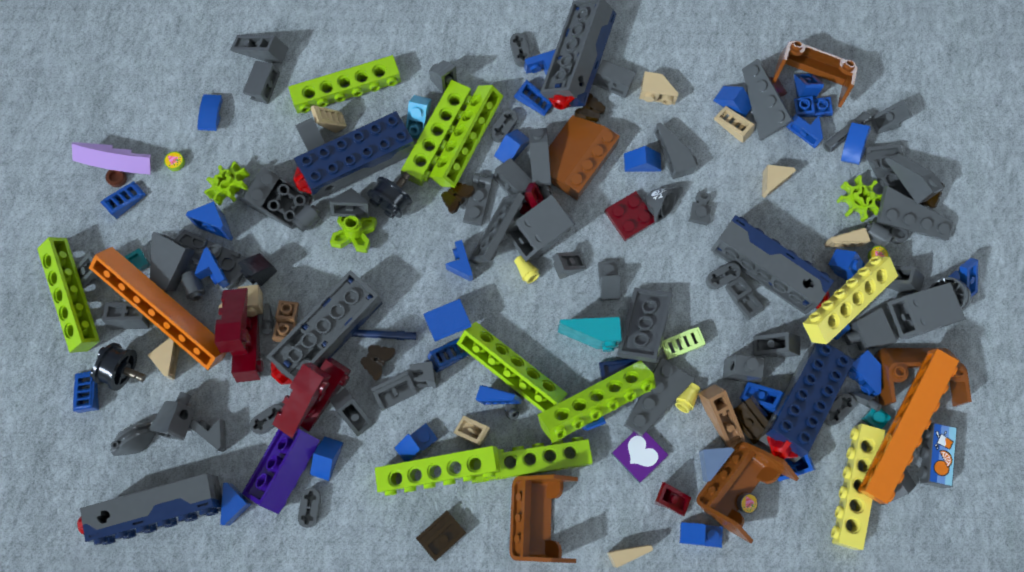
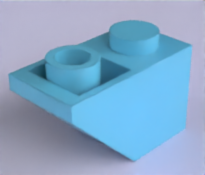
M414 95L409 101L406 128L412 138L418 139L428 122L432 101L430 98Z

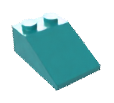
M620 317L561 319L558 325V333L595 349H602L603 352L614 351L622 340Z

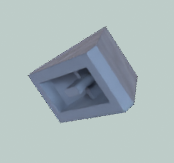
M732 447L703 449L699 451L703 481L710 482L733 453L734 449Z

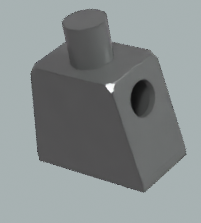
M882 308L851 324V333L844 335L846 344L852 345L856 343L860 351L888 347L897 342Z
M744 355L729 357L724 360L723 379L760 384L763 379L764 359Z
M180 392L176 401H165L148 430L165 438L184 441L195 413L194 409L187 406L192 396Z

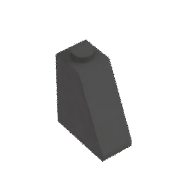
M153 232L151 239L150 280L166 293L167 291H176L181 275L185 273L195 250L164 233Z

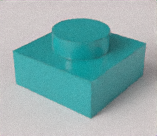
M140 248L125 256L140 271L150 266L149 261Z
M870 408L862 417V420L869 426L882 429L892 417L882 408L880 411Z

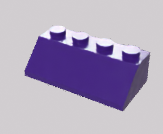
M278 429L242 494L259 506L279 514L285 507L289 495L296 487L299 477L306 469L307 463L317 449L320 440L298 429L293 438Z

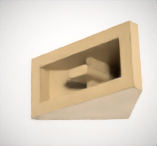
M767 165L763 171L762 179L763 198H766L791 178L796 169L794 167Z
M168 338L149 353L148 356L165 377L175 380L180 346L171 338Z
M463 416L453 433L481 448L490 432V428Z

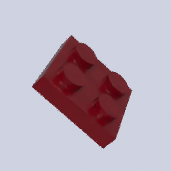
M636 191L604 211L624 241L656 223L654 216L649 212L648 207Z

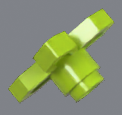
M339 216L337 222L342 230L332 234L331 246L342 249L352 242L357 252L367 253L370 247V240L366 234L375 231L377 225L376 218L369 216V218L358 219L355 216Z

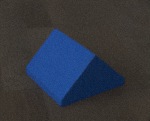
M214 201L187 212L186 216L197 228L232 241L233 236L225 215Z
M460 299L423 314L435 342L472 327Z

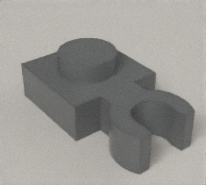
M701 191L697 193V203L693 202L689 222L707 226L712 207L706 205L711 199L710 193H708L706 199L701 198Z

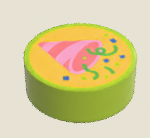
M170 152L166 155L164 163L171 171H179L184 167L185 159L179 152Z
M875 246L868 252V260L874 256L889 257L888 251L882 246Z

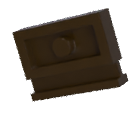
M752 395L733 410L741 429L751 442L756 444L760 441L759 439L770 417Z
M446 510L416 539L436 562L466 532Z

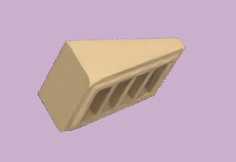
M315 105L311 106L316 124L334 133L346 128L347 125L342 112Z
M727 106L714 117L717 123L742 143L754 132V123ZM728 114L729 117L724 120L723 118Z
M861 228L831 237L824 245L825 247H862L870 242V238L866 228Z
M651 545L609 551L607 554L613 567L618 568L653 551Z

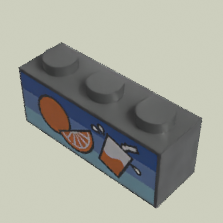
M933 422L922 434V438H924L923 447L920 450L922 462L918 471L920 484L950 488L953 487L957 427Z

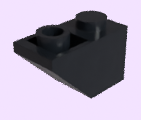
M260 253L238 263L242 268L240 272L252 285L257 283L260 287L277 272L275 267Z

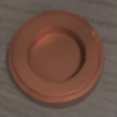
M109 170L105 177L106 181L116 188L123 186L127 180L124 172Z

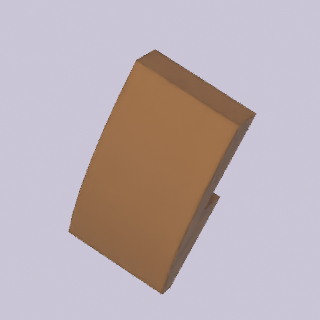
M279 300L275 315L276 324L272 336L273 342H281L296 326L299 309L298 302Z

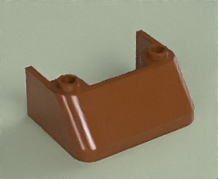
M795 40L788 42L782 50L772 82L776 83L784 65L787 64L842 85L838 107L841 108L854 87L858 68L852 60L840 58Z
M882 348L875 353L874 357L881 364V393L878 395L882 407L896 402L894 383L905 381L909 374L908 368H920L928 351L937 348ZM938 348L939 350L959 360L949 349ZM960 360L956 366L958 368L956 374L949 380L953 407L972 402L968 371Z
M741 442L733 448L734 451L698 494L697 504L728 531L752 543L753 539L742 528L744 517L737 512L739 510L737 507L739 495L744 492L751 493L760 481L771 484L781 474L795 481L799 477L784 459L778 456L775 457L773 454L747 442Z
M551 474L517 476L513 480L509 549L513 560L576 563V559L562 558L561 545L557 541H551L552 499H557L562 495L563 482L578 481V477Z

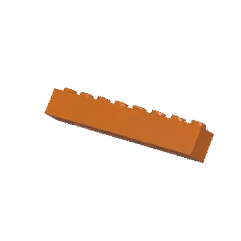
M110 247L94 255L89 269L204 368L209 370L223 360L227 352H219L214 343L215 334L117 250Z
M938 348L928 351L858 489L859 492L880 504H888V502L893 500L895 496L894 490L897 484L902 482L904 478L903 472L906 466L911 464L914 457L912 454L915 448L920 446L922 442L921 436L924 430L929 428L931 424L930 418L940 406L939 400L949 388L948 382L958 370L956 366L959 360Z

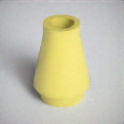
M521 255L514 260L523 281L530 284L538 279L540 276L539 270L529 261L525 262Z
M691 383L677 397L675 406L684 413H689L690 410H693L698 393L701 390L700 387Z

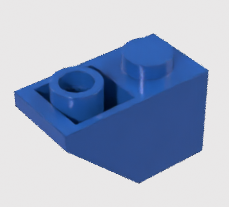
M836 249L828 265L835 275L847 281L860 268L864 267L865 263L856 251Z
M866 350L854 359L848 376L861 386L860 388L864 394L874 397L881 393V364Z

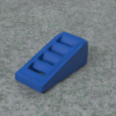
M527 79L514 95V98L543 116L546 115L552 106L540 93L541 91ZM531 94L535 95L532 100L529 98ZM537 98L541 99L538 104L535 103ZM543 102H546L547 104L544 108L540 107Z
M133 181L104 198L100 203L117 219L144 198L146 194ZM134 189L137 195L134 196L130 191ZM128 194L131 198L127 200L125 195ZM120 199L124 201L122 204L119 203Z
M460 338L429 352L428 359L430 362L432 361L436 373L470 355L464 349H462L463 353L458 349L457 342ZM451 348H453L457 356L454 357L453 353L450 350ZM444 352H446L449 358L448 360L445 358L443 354Z
M91 371L75 374L74 412L83 413L99 410L98 385L90 377ZM90 377V381L82 382L81 378ZM90 385V388L82 389V386ZM88 392H89V395H88V396H83V397H82V393H88ZM89 400V403L83 404V401Z
M484 385L479 387L476 401L484 405L521 404L522 399L516 394Z

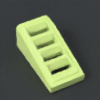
M695 327L663 340L661 346L667 360L702 348L706 343L699 327ZM691 335L694 336L697 344L694 343ZM685 337H686L687 340H688V343H689V345H690L689 347H687V345H686V343H685V340H684ZM677 340H679L682 350L679 349ZM669 343H672L675 353H672Z

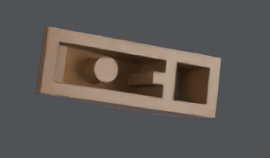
M714 384L699 392L698 395L704 410L727 448H734L738 443L745 442V437L726 390Z

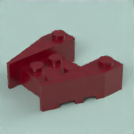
M248 288L223 290L221 297L222 308H219L218 314L222 316L221 319L216 320L214 343L220 353L230 352L232 354L231 373L236 383L260 380L261 372L264 371L260 354L259 316H247Z
M333 358L325 359L320 368L311 362L303 364L289 387L293 391L290 396H285L283 400L284 405L277 413L272 425L291 438L295 436L300 426L309 432L329 405L330 399L337 394L341 387L347 384L350 379L348 375L351 370Z

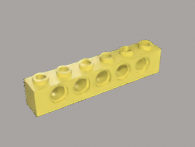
M872 257L864 267L860 268L852 278L848 279L840 289L836 290L827 301L823 302L821 307L809 315V318L803 322V325L811 342L828 344L898 277L890 257Z
M865 424L856 425L851 430V447L848 448L846 453L848 462L842 474L844 483L840 487V503L835 510V517L837 519L835 526L831 530L833 544L853 550L864 549L873 499L857 491L854 488V482L857 481L861 485L884 439L885 430ZM862 442L867 446L866 452L861 447ZM859 461L863 464V471L858 468ZM851 501H854L856 504L855 511L850 507ZM848 520L852 523L851 531L846 527Z

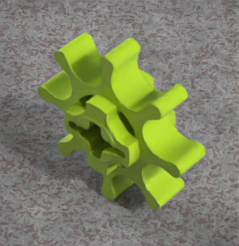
M234 161L229 169H224L219 165V174L215 175L214 178H206L212 186L205 190L204 193L210 199L213 198L219 206L222 205L226 197L235 202L237 200L235 193L239 192L240 189H248L243 179L249 177L250 174L245 168L241 169Z
M858 175L854 179L855 186L849 185L847 181L840 186L841 189L847 192V196L841 195L836 201L837 203L845 202L849 205V210L845 213L846 217L853 211H856L861 216L860 221L864 222L868 218L867 211H872L874 215H878L879 207L876 206L875 201H881L882 194L878 195L873 191V187L878 183L876 180L869 186H866L862 183V176Z

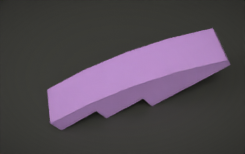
M72 142L73 161L109 170L151 174L150 154H136L128 149H114L113 145Z

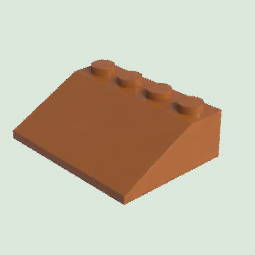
M572 115L549 146L551 184L575 200H578L618 145L620 135L603 125Z

